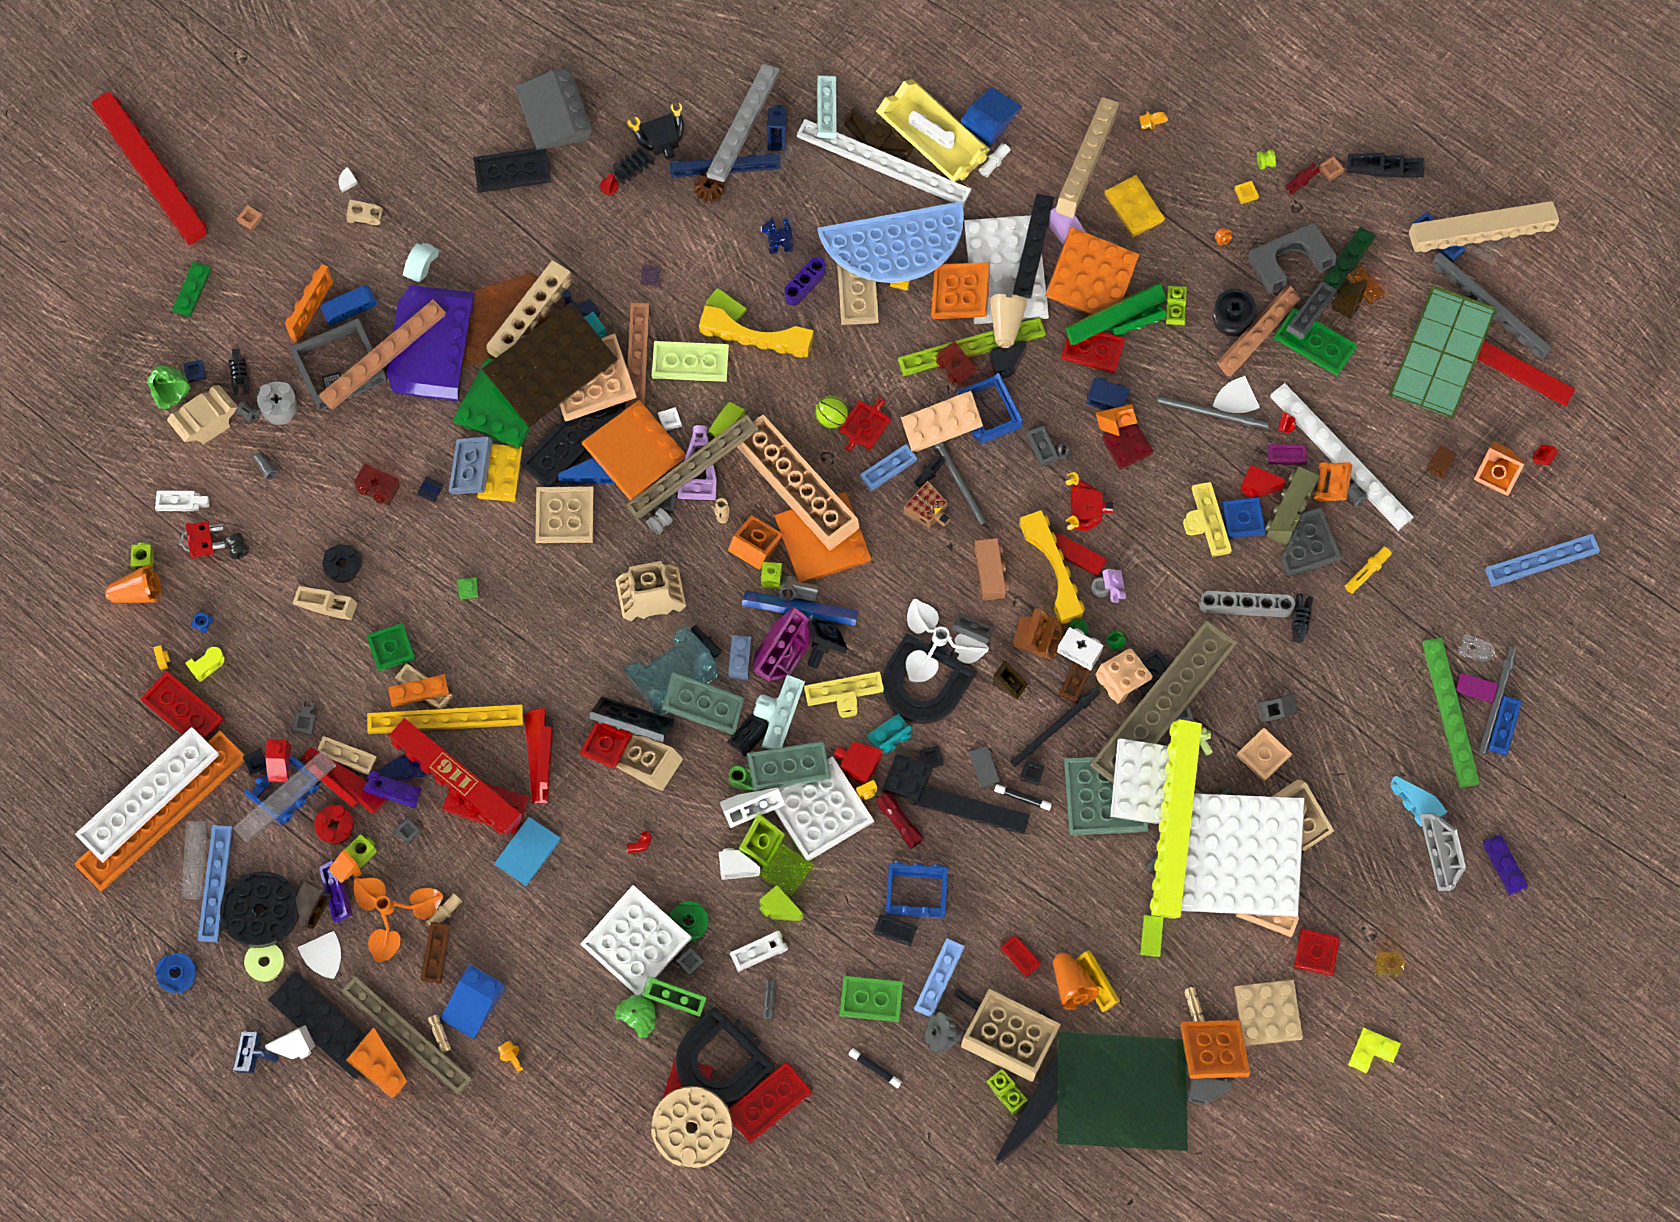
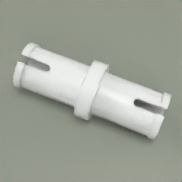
M1001 143L997 150L988 156V160L982 165L979 172L984 177H988L996 167L1001 165V161L1010 152V148L1006 144Z

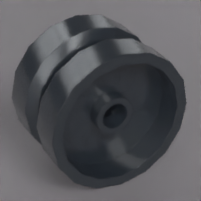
M1233 288L1221 293L1215 302L1213 311L1215 327L1227 336L1236 337L1242 335L1253 323L1256 311L1254 299L1248 292L1242 289Z

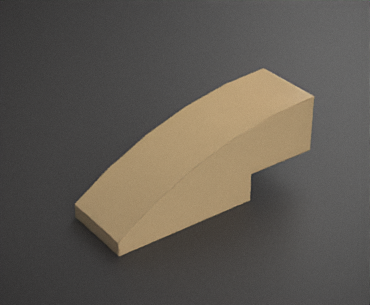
M298 586L293 600V604L346 620H352L357 606V602L351 597L335 595L331 591Z

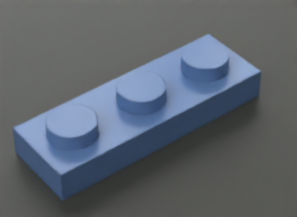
M905 444L861 473L860 478L869 490L873 491L915 463L917 457Z

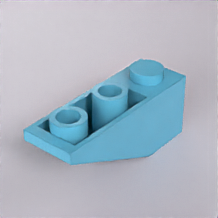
M1398 776L1393 777L1390 783L1392 791L1402 798L1403 805L1408 811H1412L1415 815V821L1419 826H1422L1420 814L1435 813L1441 818L1445 817L1447 811L1436 796Z

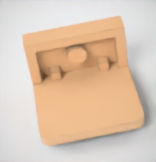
M1127 649L1101 664L1095 674L1098 682L1106 688L1110 698L1115 700L1117 704L1122 703L1131 691L1152 679L1151 673L1133 649Z

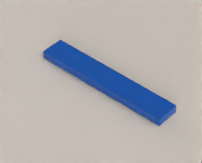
M745 591L742 606L785 614L795 607L808 618L853 626L856 624L859 611L797 599L785 601L780 596Z

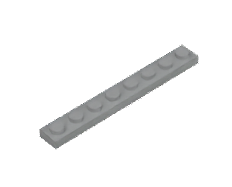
M762 64L707 171L708 178L725 182L780 74V68Z

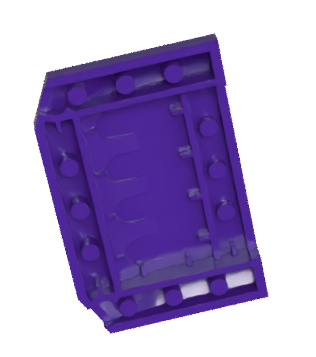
M410 285L398 301L393 332L432 300L445 311L446 315L388 363L386 373L394 394L458 401L475 293Z

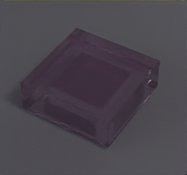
M642 265L640 284L659 286L661 266Z

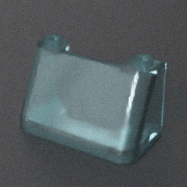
M686 626L677 631L673 636L675 647L644 668L641 663L634 662L623 669L627 678L657 715L667 713V711L661 710L673 672L705 684L714 680L718 675V668L710 651Z

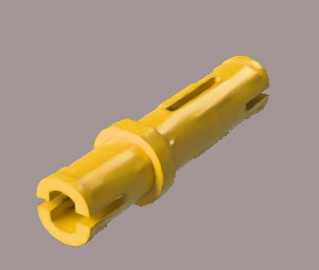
M1383 547L1374 557H1370L1368 563L1345 585V589L1353 594L1376 570L1378 571L1382 568L1381 565L1392 555L1391 551L1387 547Z

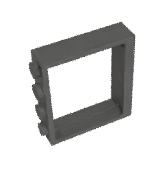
M359 319L348 320L344 325L332 327L323 334H316L309 340L297 342L293 347L289 348L318 411L328 406L317 395L299 356L358 331L367 352H371L373 348ZM383 369L346 399L387 382Z

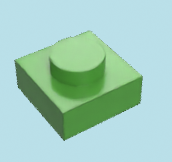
M477 577L457 579L460 600L479 598Z

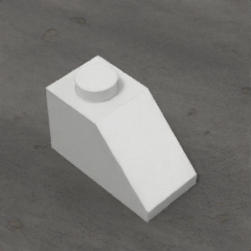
M726 848L723 849V852H719L722 880L761 876L760 867L739 850Z
M304 1025L269 1042L265 1047L267 1050L291 1059L298 1056L300 1059H303L312 1054L310 1050L316 1047Z

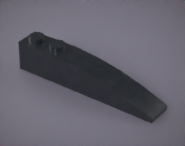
M1057 1056L1054 1057L996 1157V1164L999 1165L1020 1148L1044 1123L1058 1101L1062 1103L1067 1094L1065 1091L1067 1085H1072L1077 1077L1075 1074L1076 1067Z

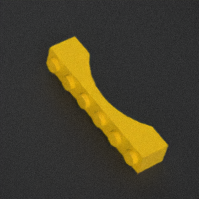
M707 305L704 307L699 324L700 333L705 336H717L725 341L734 340L743 345L751 344L760 349H773L781 354L790 353L798 358H808L814 338L813 330L797 326L778 332L754 331L736 323L723 309Z
M1041 510L1020 517L1019 524L1026 541L1044 553L1055 571L1058 592L1054 611L1058 621L1064 625L1075 619H1082L1083 611H1085L1083 602L1081 600L1078 601L1076 585L1072 584L1069 579L1071 577L1068 566L1063 564L1064 556L1061 549L1056 547L1057 539L1054 532H1050L1048 527L1050 522L1047 515L1044 516Z

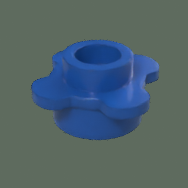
M199 611L194 616L191 627L206 633L209 625L214 621L213 617Z

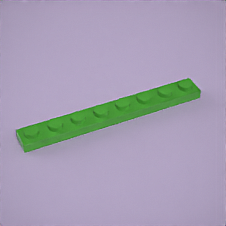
M1442 637L1425 640L1422 642L1459 788L1478 785L1480 782Z

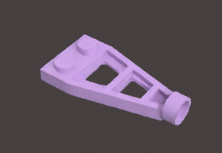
M702 425L693 427V436L685 460L693 455L695 448H702L709 443L707 438L708 427ZM711 465L706 469V479H693L679 489L678 499L716 500L717 480L714 466Z

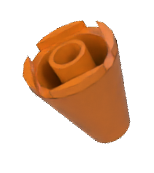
M145 565L108 584L105 590L106 598L112 603L159 602L161 598H158V594L162 593L157 572H152L151 569L154 568L152 565Z
M1062 952L1055 956L1053 967L1061 1004L1064 1009L1074 1010L1078 1008V1004L1083 1003L1085 1006L1098 996L1097 990L1099 989L1069 953Z

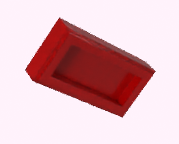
M1016 935L1000 947L1026 978L1041 966L1039 960Z

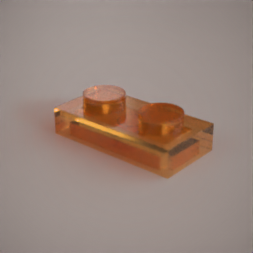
M1362 266L1349 273L1346 277L1351 284L1363 280L1368 282L1363 298L1369 305L1385 295V292Z

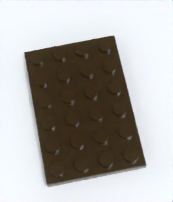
M571 302L484 366L482 371L529 428L615 364L618 359Z

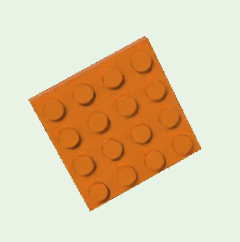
M1070 227L1045 297L1092 315L1123 300L1139 254Z

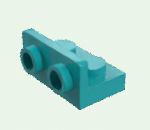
M897 714L868 734L867 738L875 748L883 750V754L885 752L888 754L896 748L895 745L899 742L904 743L911 738L912 727L908 726L903 718Z

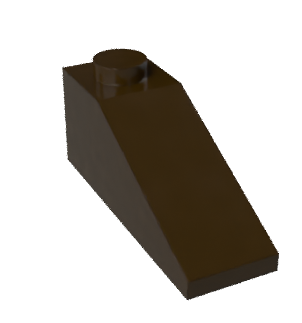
M1363 280L1344 286L1340 292L1336 291L1332 298V301H1334L1332 309L1352 319L1361 305L1368 282Z

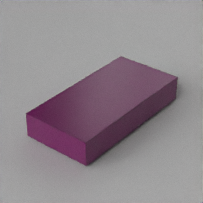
M1268 444V464L1306 465V445Z
M1460 673L1456 693L1493 703L1498 684Z

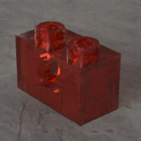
M955 340L935 356L937 359L935 360L936 364L940 369L944 368L948 373L947 378L952 384L956 383L957 386L977 371ZM952 361L959 363L957 367H951Z
M364 464L354 481L358 493L363 496L369 495L380 504L384 502L389 505L400 487L398 479L367 464Z

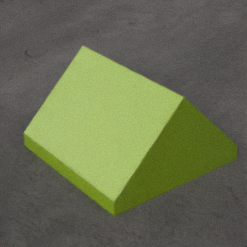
M757 814L739 850L753 862L767 868L785 834L762 815Z

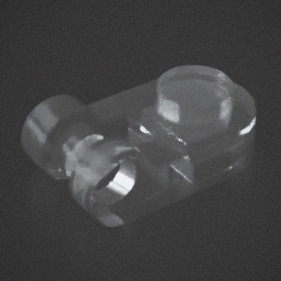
M1464 634L1462 638L1463 644L1457 651L1461 656L1470 657L1481 662L1490 661L1495 653L1492 644L1468 634ZM1470 645L1476 646L1475 650L1470 649Z

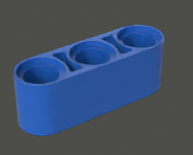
M364 285L321 305L320 309L328 325H335L373 308L377 301L371 288L368 285Z

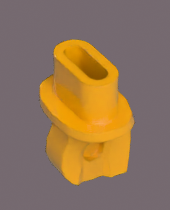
M1146 111L1147 114L1139 116L1142 129L1150 127L1152 130L1155 127L1154 125L1169 121L1168 116L1164 112L1150 115L1149 111Z
M507 1041L498 1047L502 1061H511L517 1072L523 1070L516 1058L519 1053L518 1046H514L512 1041Z

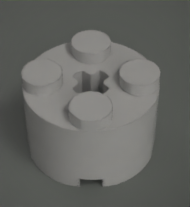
M276 381L261 386L257 402L262 416L274 425H283L290 422L291 418L298 412V402L290 385L286 382Z

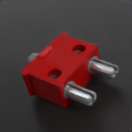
M208 521L193 524L186 523V532L182 533L181 539L178 540L179 545H182L185 551H190L192 559L214 554V549L226 548L225 541L212 543L210 533L223 530V525L209 526ZM186 534L188 538L189 549L186 548L184 543H181L184 540V536Z

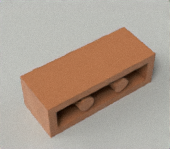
M998 538L975 541L974 550L982 601L1005 598L1006 591H1009L1008 580H1004L1003 576L1006 573L1005 562H1001L1000 557L1003 556L1002 544L998 545Z

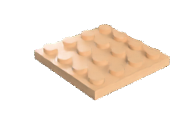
M615 334L601 339L618 361L560 404L565 422L637 398Z

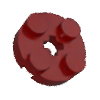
M341 805L328 806L322 809L314 819V829L321 841L331 845H339L346 842L354 829V820L350 812ZM332 821L340 823L335 830L333 827L329 828Z

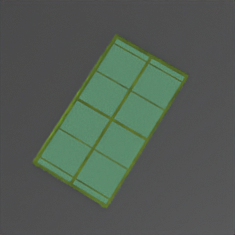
M1433 285L1389 396L1453 419L1497 308Z

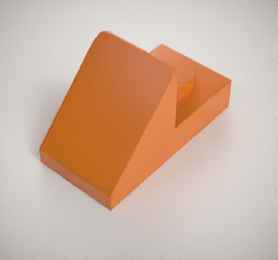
M1133 404L1096 412L1100 430L1120 436L1119 427L1137 423Z
M345 849L330 867L331 873L340 883H343L351 875L358 878L362 874L358 864Z

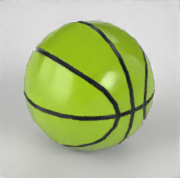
M826 396L817 403L815 416L819 424L826 428L834 429L844 424L848 417V408L841 398Z

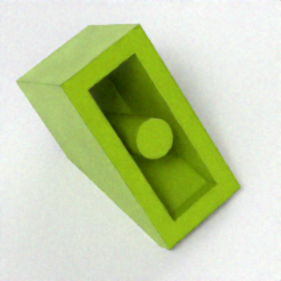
M778 885L759 900L761 906L759 909L766 917L769 915L773 920L801 921L803 919V913Z

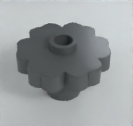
M938 1012L937 1015L933 1014L928 1020L925 1040L929 1044L930 1051L935 1053L949 1051L951 1046L960 1040L961 1030L952 1021L950 1014Z

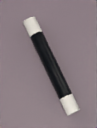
M999 784L996 785L994 790L995 792L1049 811L1052 806L1050 802Z
M854 1048L849 1052L851 1057L895 1087L899 1088L902 1084L901 1080Z

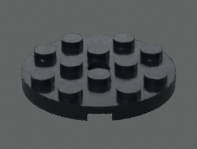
M259 871L246 874L235 884H231L222 898L220 905L222 924L228 935L243 946L265 948L275 945L284 940L297 924L299 919L296 903L297 893L288 880L276 873ZM258 906H264L266 910L259 915L255 913V909Z

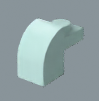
M416 244L407 258L403 276L421 282L428 275L430 263L438 257L440 250L434 248L431 244Z

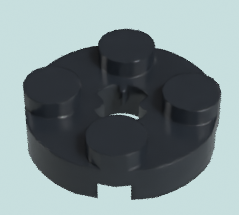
M336 545L325 551L322 565L328 577L335 582L345 583L356 577L355 575L361 569V559L353 546ZM340 560L347 561L343 568H340V565L337 566Z

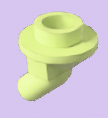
M1201 728L1200 746L1204 753L1209 755L1213 752L1207 742L1208 739H1211V731Z

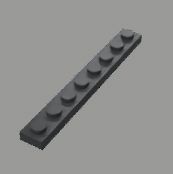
M1440 252L1434 257L1432 265L1438 273L1446 276L1448 281L1460 288L1465 296L1470 297L1477 303L1497 309L1493 320L1500 322L1507 332L1513 333L1521 344L1527 345L1532 350L1535 356L1541 357L1544 360L1549 355L1552 347Z

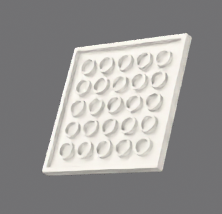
M1194 794L1181 911L1298 917L1305 799Z

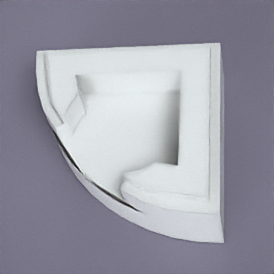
M348 167L339 177V187L342 193L358 184Z

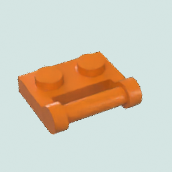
M1321 462L1319 464L1320 476L1317 492L1314 493L1313 499L1316 501L1347 500L1353 465L1350 462ZM1327 472H1331L1328 492L1324 493Z

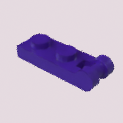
M375 771L369 772V781L364 786L365 792L413 808L416 807L422 788L382 776Z

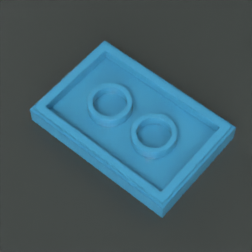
M528 817L494 864L527 887L561 841V838Z

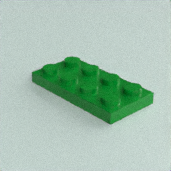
M1293 308L1275 334L1274 339L1338 377L1358 345L1318 321L1315 322L1302 340L1287 331L1288 325L1299 312L1298 309Z

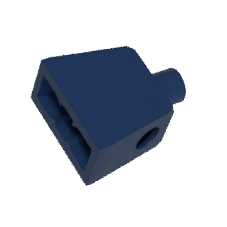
M776 105L768 109V150L786 151L787 109L781 105ZM780 129V135H775L774 130Z

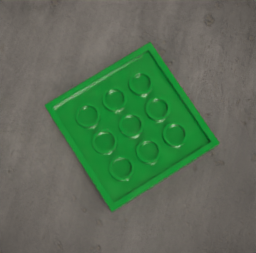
M487 357L456 412L453 422L520 449L531 427H527L482 371L484 366L493 361V359Z

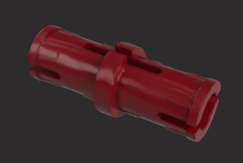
M1312 163L1303 172H1299L1296 178L1285 185L1287 191L1290 189L1288 193L1293 195L1300 187L1306 186L1309 180L1320 172L1318 167L1313 170L1317 166L1315 163Z

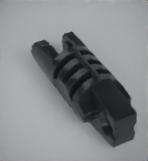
M232 349V360H229L233 396L238 395L237 384H244L245 395L250 394L245 358L241 359L240 349Z
M1300 593L1296 594L1291 627L1293 631L1292 641L1296 643L1303 642L1305 634H1308L1313 597L1308 596L1304 607H1302L1304 596Z

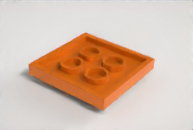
M989 262L942 264L935 269L931 317L933 319L987 317L991 266Z
M1240 1020L1181 1022L1180 1028L1190 1079L1249 1077L1250 1069Z

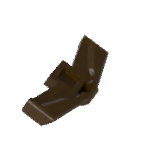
M854 108L845 120L844 125L863 144L906 161L915 148L911 143L890 137L892 129L878 121L872 127Z

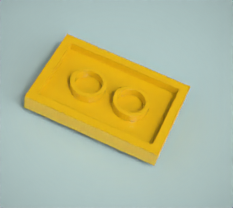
M1137 175L1115 185L1104 193L1132 238L1165 220Z
M492 444L485 492L478 493V499L516 502L523 452L522 447L518 449L508 445Z

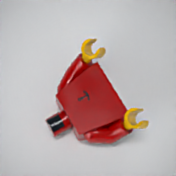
M1072 472L1067 474L1071 480L1066 481V485H1074L1071 489V517L1066 519V522L1068 521L1071 524L1067 526V529L1072 530L1074 528L1087 532L1101 523L1102 513H1113L1114 504L1113 502H1102V492L1079 479L1077 473Z

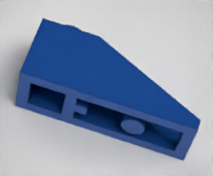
M594 458L558 474L560 484H615Z

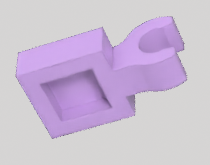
M1114 569L1102 571L1105 588L1110 590L1111 601L1119 603V599H1126V593L1123 590L1125 587L1122 571Z

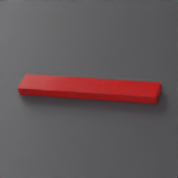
M1484 341L1477 360L1567 406L1576 389Z

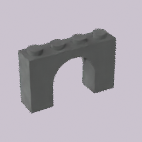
M1315 223L1305 225L1294 232H1289L1283 237L1271 240L1261 247H1255L1249 252L1248 263L1270 295L1286 287L1287 277L1277 263V259L1286 252L1297 251L1305 254L1318 272L1335 266L1336 254Z

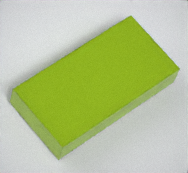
M719 288L706 301L708 306L723 309L736 323L747 312L744 306Z
M1144 915L1140 955L1160 957L1164 917Z

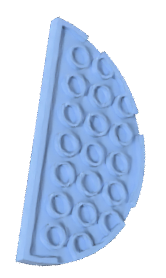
M962 201L818 228V235L828 254L849 272L877 282L909 281L925 276L937 269L951 256L957 247L963 229Z

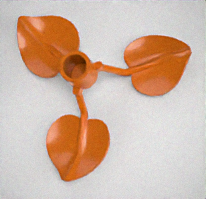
M377 878L354 879V895L358 905L362 909L369 911L376 907L382 914L381 917L386 926V931L383 929L375 930L368 940L369 951L376 962L389 960L400 948V934L396 931H390L387 915L394 911L395 906L413 909V914L417 918L424 920L431 918L435 914L443 900V894L438 890L421 888L415 890L410 895L409 901L412 905H405L396 901L392 902L386 896V886L381 880Z

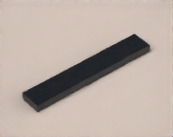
M925 787L919 802L912 800L914 805L1025 835L1030 817L1029 814L930 787Z

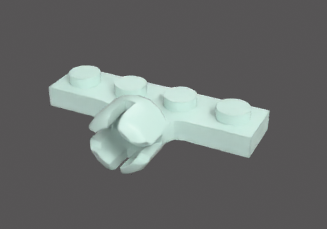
M787 675L778 698H772L764 694L759 696L753 714L767 720L769 723L761 747L766 749L782 748L805 681Z

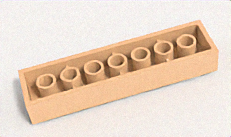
M764 415L757 418L754 423L759 430L739 444L737 448L829 550H832L859 529L858 518Z

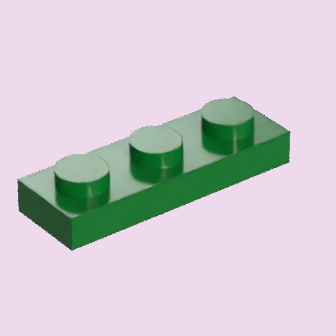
M193 261L172 308L174 313L191 318L212 270L210 266Z
M1157 305L1109 328V330L1115 336H1121L1126 334L1127 331L1141 329L1146 324L1160 322L1161 319L1167 317L1166 312L1160 305Z

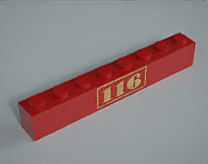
M406 718L389 734L390 743L397 750L402 749L406 752L405 756L411 762H418L423 772L426 774L431 773L435 776L434 780L440 786H447L452 796L455 798L460 797L464 800L463 804L471 811L472 809L476 810L479 813L478 817L485 823L489 821L493 824L492 828L501 835L503 833L508 836L523 820L520 812Z

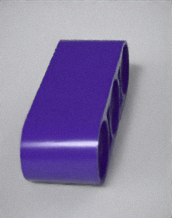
M812 258L786 285L784 292L787 304L792 306L799 304L825 276V261L822 258ZM814 267H820L821 269H820V270H814L813 268H814ZM804 279L809 280L808 283H802L801 281ZM792 292L797 293L796 296H790L789 294Z

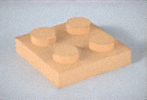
M1263 728L1236 756L1265 782L1292 756V753Z

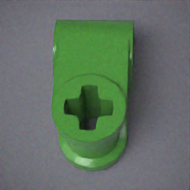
M741 766L731 768L729 772V783L731 786L747 793L754 792L750 770ZM734 774H741L743 778L735 780L732 776Z

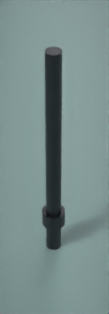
M1095 688L1087 696H1082L1073 708L1010 761L1012 766L1016 767L1077 713L1091 705L1090 702L1101 694L1100 690Z

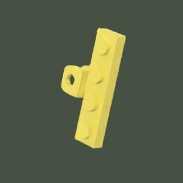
M1211 482L1193 485L1191 489L1198 510L1187 513L1183 521L1186 534L1198 535L1203 534L1205 531L1212 557L1230 554L1232 549Z
M880 671L804 686L808 706L836 701L839 715L842 718L857 715L856 697L880 693L884 690Z

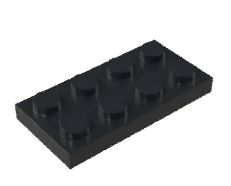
M532 148L473 157L478 193L551 183L546 149L537 150Z
M603 696L594 706L589 717L597 723H605L616 729H624L632 732L634 735L649 737L653 741L661 742L664 741L674 724V719Z

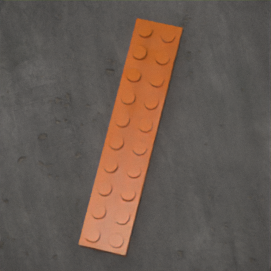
M221 731L208 741L218 752L219 756L102 863L88 850L74 863L100 892L104 891L244 762L242 756L245 755Z

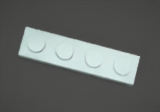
M818 76L817 137L836 138V77Z

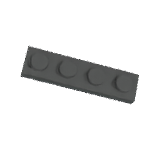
M1321 281L1288 325L1287 331L1303 340L1338 290Z

